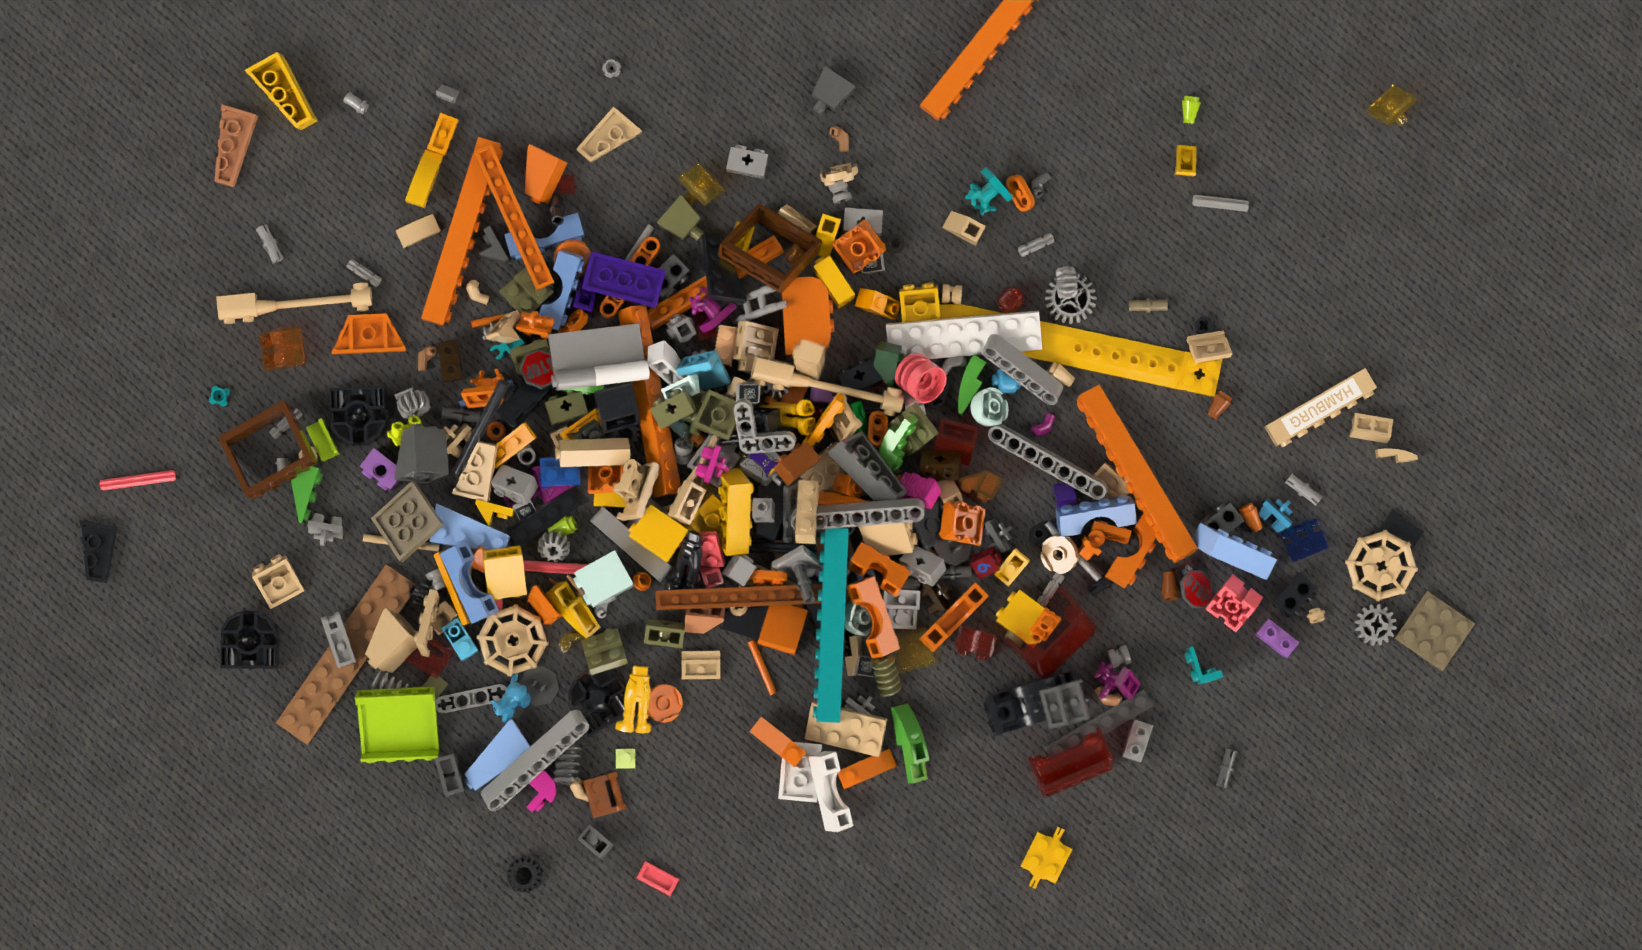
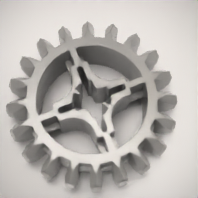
M1078 273L1076 274L1077 285L1081 288L1077 289L1078 294L1074 298L1075 303L1072 301L1064 303L1066 301L1064 298L1059 304H1056V284L1050 282L1049 286L1053 290L1046 289V293L1051 295L1045 297L1046 301H1051V303L1046 304V308L1053 307L1049 312L1050 315L1056 312L1055 319L1058 320L1062 316V323H1065L1066 318H1069V324L1073 323V318H1075L1077 323H1080L1079 316L1086 320L1087 315L1085 312L1090 315L1092 314V310L1088 307L1095 308L1096 306L1095 303L1091 302L1097 299L1096 296H1091L1096 290L1088 289L1092 285L1091 282L1086 285L1084 284L1087 279L1086 277H1083L1082 281L1078 280L1080 277ZM1085 292L1086 305L1082 309L1078 302V297ZM1066 306H1071L1077 312L1066 313L1061 309Z

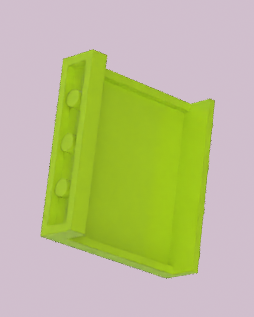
M434 687L357 690L355 703L358 707L362 752L361 762H395L396 760L410 762L416 759L431 761L438 758L439 737Z

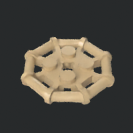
M1387 530L1357 538L1358 541L1348 559L1345 560L1353 584L1352 588L1374 598L1377 602L1399 594L1404 595L1415 572L1418 571L1410 548V542L1392 535ZM1382 540V544L1378 547L1369 548L1367 545ZM1386 540L1400 548L1394 551L1386 546ZM1364 547L1367 551L1362 561H1356ZM1403 551L1408 566L1401 565L1399 554ZM1383 560L1385 561V566L1387 567L1386 569H1382L1381 571L1377 570L1378 566L1376 565V563H1381ZM1355 565L1362 567L1364 577L1360 580ZM1401 570H1407L1403 580L1399 584L1396 581L1399 573L1401 572ZM1366 580H1368L1376 584L1377 591L1367 587L1363 583ZM1393 583L1396 588L1381 592V586Z
M518 604L499 610V612L489 616L476 637L481 647L485 665L488 664L507 674L508 677L537 668L536 665L546 646H549L541 623L542 618L522 609ZM513 614L512 621L501 623L498 620ZM519 615L531 621V623L526 626L517 621V616ZM495 622L498 625V628L496 629L493 637L487 636L493 623ZM533 626H535L539 641L533 640L530 631ZM510 635L518 638L515 646H512L511 643L508 644L507 640L510 639ZM486 640L493 641L496 651L493 655L490 654ZM533 644H537L538 647L532 658L528 656L529 650ZM500 655L509 660L508 666L495 660V658ZM523 657L527 660L526 663L513 666L514 660Z

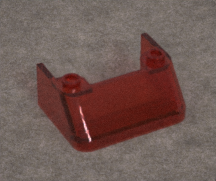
M1061 586L1057 591L1070 604L1064 611V617L1071 625L1044 651L1035 644H1029L1020 650L1009 637L1004 640L1040 678L1050 677L1095 633V625Z
M1099 727L1096 728V733L1092 732L1085 736L1083 744L1053 757L1047 758L1046 756L1042 757V755L1033 758L1031 756L1028 757L1029 766L1043 798L1053 796L1113 769L1112 754Z

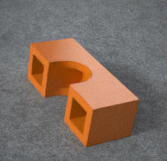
M862 542L847 565L849 570L861 577H864L865 573L869 570L879 571L883 576L880 588L897 597L911 573L904 565L894 562L887 555L877 552L872 546Z

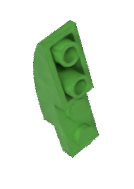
M914 415L905 418L900 426L895 425L889 428L880 446L879 454L892 472L902 465V458L905 453L901 449L907 443L905 440L907 436L911 435L917 427L915 424L918 418Z
M908 703L891 707L897 745H902L908 783L926 780L928 777L925 762L929 761V755L917 718Z

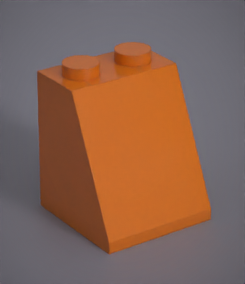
M769 606L758 645L795 655L808 610H805V606Z

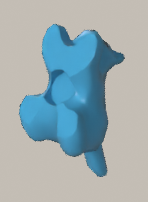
M518 673L512 675L511 683L507 687L503 698L499 701H491L495 715H502L504 723L511 720L518 706L526 708L530 703V694L526 693L527 687L517 682Z

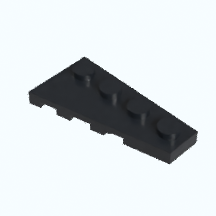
M704 232L702 242L708 299L745 304L747 298L735 266L718 256L720 243L724 240L723 235Z

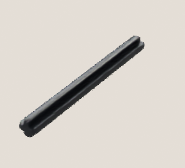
M500 379L452 469L455 475L460 476L463 473L477 442L481 441L510 386L506 380Z

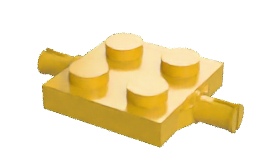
M1057 827L1053 837L1037 832L1021 864V867L1032 873L1033 877L1028 886L1036 889L1040 879L1056 884L1072 851L1071 848L1063 845L1060 841L1065 831L1061 829L1058 835L1060 827Z

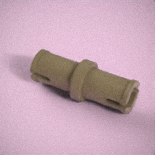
M1129 299V312L1146 311L1150 313V311H1168V299Z

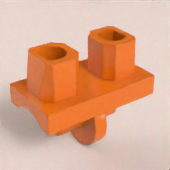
M532 311L531 313L522 312L520 320L516 325V330L522 331L525 335L538 334L541 338L548 339L555 319L541 316L538 311Z
M1093 530L1088 537L1084 534L1081 537L1082 544L1078 548L1079 554L1087 561L1094 553L1098 556L1102 552L1100 546L1105 541L1104 533L1100 530Z
M1046 607L1029 630L1032 632L1030 637L1037 643H1040L1042 640L1046 641L1062 618L1056 616L1053 611L1050 612Z

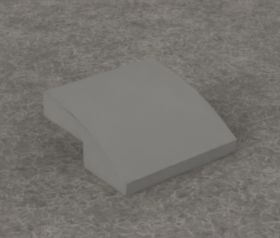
M882 590L881 596L885 602L888 616L892 621V627L894 629H916L917 610H920V591L900 590L897 597Z

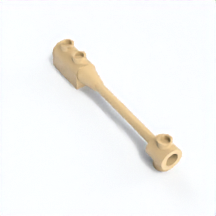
M368 283L353 284L351 294L277 302L274 300H257L255 293L216 297L219 320H224V324H234L235 319L243 318V322H253L254 317L284 308L352 302L353 308L357 307V311L369 310L368 306L373 305L372 291Z
M755 355L751 379H754V383L765 386L766 382L773 384L772 388L784 390V387L810 386L879 402L880 409H884L883 413L886 415L895 416V412H901L904 402V394H902L903 390L888 387L887 390H884L883 395L835 385L810 379L808 376L793 372L795 366L792 363Z
M734 377L727 387L726 395L736 401V384L748 383L738 377ZM713 434L707 447L715 448L720 437ZM701 458L699 463L707 465L709 460ZM697 466L688 478L684 480L682 486L678 488V494L674 503L670 505L668 513L669 517L689 525L707 491L701 487L703 478L695 474Z

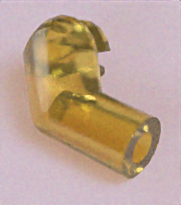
M578 631L567 632L559 641L558 647L560 651L567 652L574 641H581L584 638Z

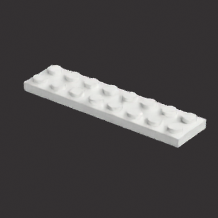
M1039 311L886 323L887 342L901 345V353H904V358L913 353L923 354L928 359L971 356L973 354L983 355V347L991 334L1001 336L1019 351L1042 350Z

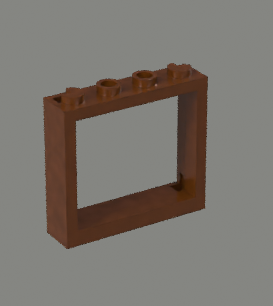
M759 203L720 243L718 256L782 294L820 253L822 240ZM758 222L807 250L785 275L736 246Z
M285 400L280 401L218 437L245 495L252 500L257 497H263L265 492L279 488L281 483L295 479L297 474L302 471H309L310 467L318 463L291 405ZM285 415L303 451L304 457L250 487L231 446Z

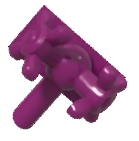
M702 287L700 292L706 293V296L700 300V294H696L695 299L690 297L689 301L693 308V315L704 310L709 317L699 327L705 333L717 326L737 306L730 302L720 308L715 300L708 299L707 287Z
M1102 661L1098 672L1094 674L1095 678L1102 676V679L1099 680L1100 684L1105 683L1098 697L1101 699L1107 697L1110 690L1114 691L1115 687H1117L1126 698L1132 700L1141 684L1129 669L1123 667L1121 672L1110 670L1113 664L1109 663L1105 666V662Z

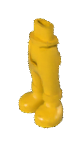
M802 399L798 404L770 403L760 406L762 408L780 409V428H798L799 433L802 435H810L814 429L815 418L788 417L786 415H812L815 411L812 402Z
M633 666V672L630 673L625 690L624 719L617 721L615 728L619 731L633 733V730L637 733L651 732V724L646 720L648 719L651 693L650 676L648 675L647 666ZM638 701L637 722L634 728L635 706Z

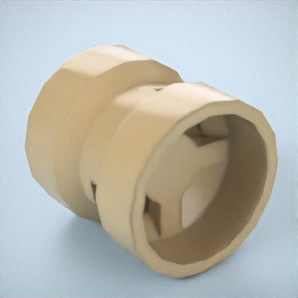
M943 284L941 303L953 302L954 304L961 305L962 286L956 285L951 287L949 284Z

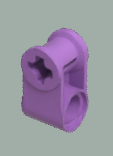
M811 387L809 401L819 404H830L834 399L832 395L836 394V392Z

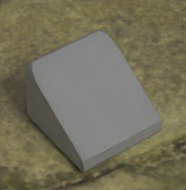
M443 84L436 91L438 98L453 104L459 94L458 90Z

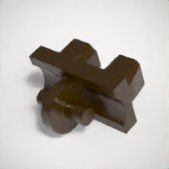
M941 582L934 586L926 583L918 590L922 600L928 596L933 600V603L926 606L931 615L938 612L942 613L950 608L946 602L950 599L947 593L951 589L950 586L944 588Z

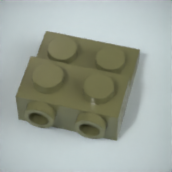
M524 267L499 293L520 314L522 312L531 313L538 310L554 295L552 290L554 286L549 285L536 291L527 268Z
M709 390L707 394H703L700 400L702 405L700 410L695 411L693 415V426L708 434H714L729 441L736 426L734 414L736 401Z
M917 403L912 404L888 424L889 429L895 425L900 426L903 420L911 415L918 418L915 424L917 426L915 431L907 436L905 439L907 443L901 449L908 456L920 450L939 434Z
M609 628L604 633L593 634L581 640L591 675L628 664L618 628Z

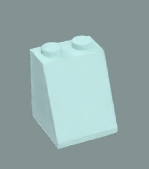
M615 550L574 572L576 575L573 578L578 589L583 588L585 594L582 596L587 605L591 604L593 608L634 587Z

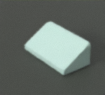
M697 373L661 389L664 398L670 397L669 393L678 388L681 391L686 388L690 396L700 393Z

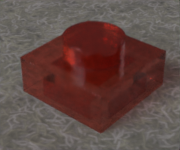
M562 175L556 186V193L561 195L576 194L575 175Z

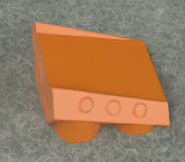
M863 220L832 242L833 247L853 274L863 269L871 261L878 259L882 253L887 251L885 243L882 242L866 220Z
M624 465L588 466V493L615 492L613 489L615 483H620Z
M947 501L942 506L941 530L938 534L942 539L980 546L986 509L980 506L967 505L964 502Z
M539 585L533 586L528 594L526 603H530L536 613L542 618V625H552L562 615L554 607Z

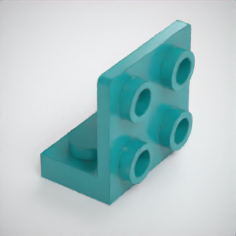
M1194 647L1186 648L1187 652L1184 655L1187 664L1191 663L1193 670L1190 671L1193 682H1197V685L1223 677L1222 671H1216V668L1201 672Z

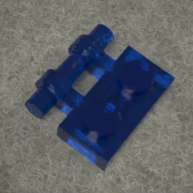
M1316 518L1310 521L1307 519L1300 525L1290 526L1287 530L1280 532L1282 539L1290 537L1292 540L1291 543L1285 545L1292 563L1329 548L1322 530L1316 533L1313 531V527L1319 525ZM1303 531L1307 532L1308 536L1298 539L1296 534Z

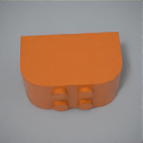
M797 277L782 293V301L786 300L787 308L783 309L786 359L794 357L793 351L796 343H801L802 339L823 346L826 351L830 345L831 332H834V319H830V314L833 313V300H829L825 284L815 277Z

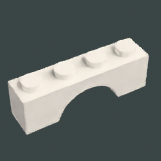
M822 751L808 756L825 831L839 832L853 827L850 809L841 800L836 787V776L841 771L837 752Z

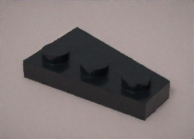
M79 520L80 527L82 528L83 537L81 539L85 553L86 580L107 583L118 527Z

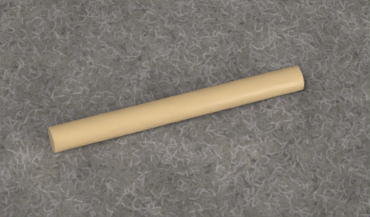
M363 535L364 542L388 545L383 536ZM425 542L418 549L439 552L440 544Z

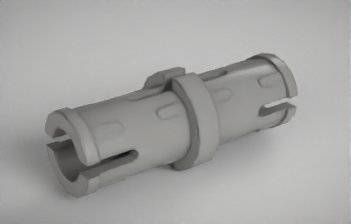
M267 224L258 227L256 231L272 263H278L283 260V256L276 244L278 242L271 235Z
M1293 473L1285 482V484L1297 491L1300 497H1305L1315 506L1323 497L1309 487V483L1305 484Z

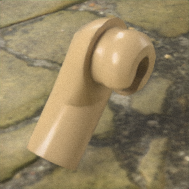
M470 280L466 286L470 298L487 305L490 296L480 293L478 289L479 283L476 280Z
M578 778V781L572 782L570 788L576 798L588 801L586 791L582 787L583 781Z

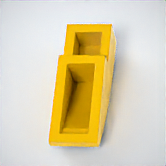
M425 149L405 199L407 203L425 208L444 155Z
M567 581L557 583L545 593L565 620L585 638L592 636L601 628L581 596L576 597Z

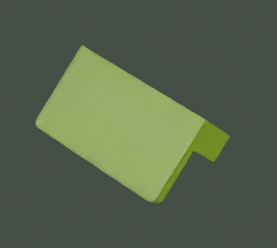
M320 418L318 422L306 427L322 462L340 454L324 419Z

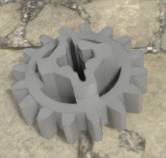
M1377 604L1375 609L1373 605H1369V610L1362 608L1363 614H1357V617L1360 619L1354 621L1355 624H1358V628L1354 630L1360 631L1358 638L1364 637L1363 643L1370 641L1371 646H1374L1375 642L1379 646L1382 645V640L1388 643V636L1394 637L1391 631L1397 629V627L1392 626V623L1396 622V619H1391L1393 612L1387 613V607L1381 610L1380 604ZM1373 612L1371 619L1364 620L1368 614ZM1382 615L1386 618L1387 623L1382 620ZM1375 620H1377V624H1380L1376 631L1374 626H1371V623L1375 622ZM1363 627L1368 629L1370 632L1369 636L1365 633ZM1382 630L1386 631L1382 637L1378 638L1379 632Z

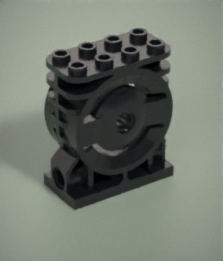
M1075 670L984 698L982 701L993 736L1047 720L1040 690L1080 680V683L1083 684L1080 673H1075ZM1084 691V698L1086 703H1088L1089 701L1086 692Z

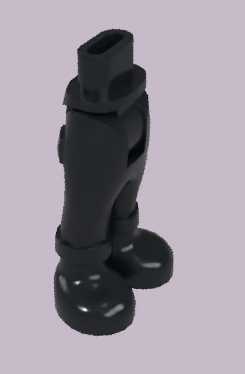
M688 530L687 536L684 537L678 551L675 577L665 582V590L698 589L696 583L699 578L702 559L701 546H703L701 533Z

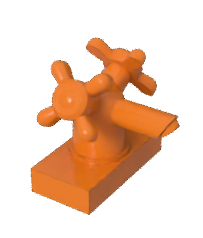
M498 368L494 369L497 376L493 379L484 378L485 372L483 370H480L479 376L475 379H470V382L475 383L477 387L466 388L461 392V396L468 408L486 406L499 380H505Z

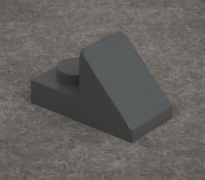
M491 227L483 229L485 232L483 238L487 245H492V247L479 253L480 256L504 263L509 262Z
M590 824L577 839L601 860L614 846L609 839L604 837Z

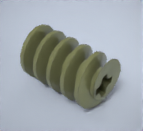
M890 653L883 657H871L874 675L877 676L875 680L878 683L879 695L886 697L899 692L902 685L894 655Z

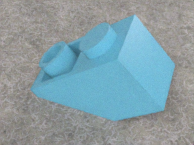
M458 618L441 628L461 661H465L479 652V649Z

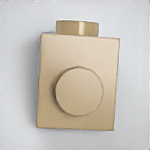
M446 601L439 605L436 620L431 622L437 634H442L443 630L441 628L457 618L458 614L454 607Z

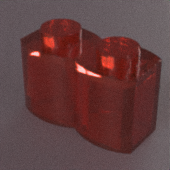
M960 626L954 649H958V654L968 656L969 653L976 654V659L987 661V658H992L998 636Z

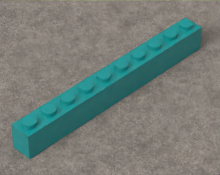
M845 528L825 529V532H821L820 543L824 544V551H820V563H823V571L819 570V582H822V590H818V601L821 602V609H817V621H821L820 629L816 630V640H820V646L816 648L815 660H819V667H815L814 679H818V687H814V698L817 699V706H813V718H816V722L840 723L849 529Z

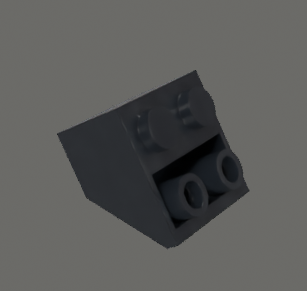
M631 382L594 392L597 419L603 434L640 425L639 410Z

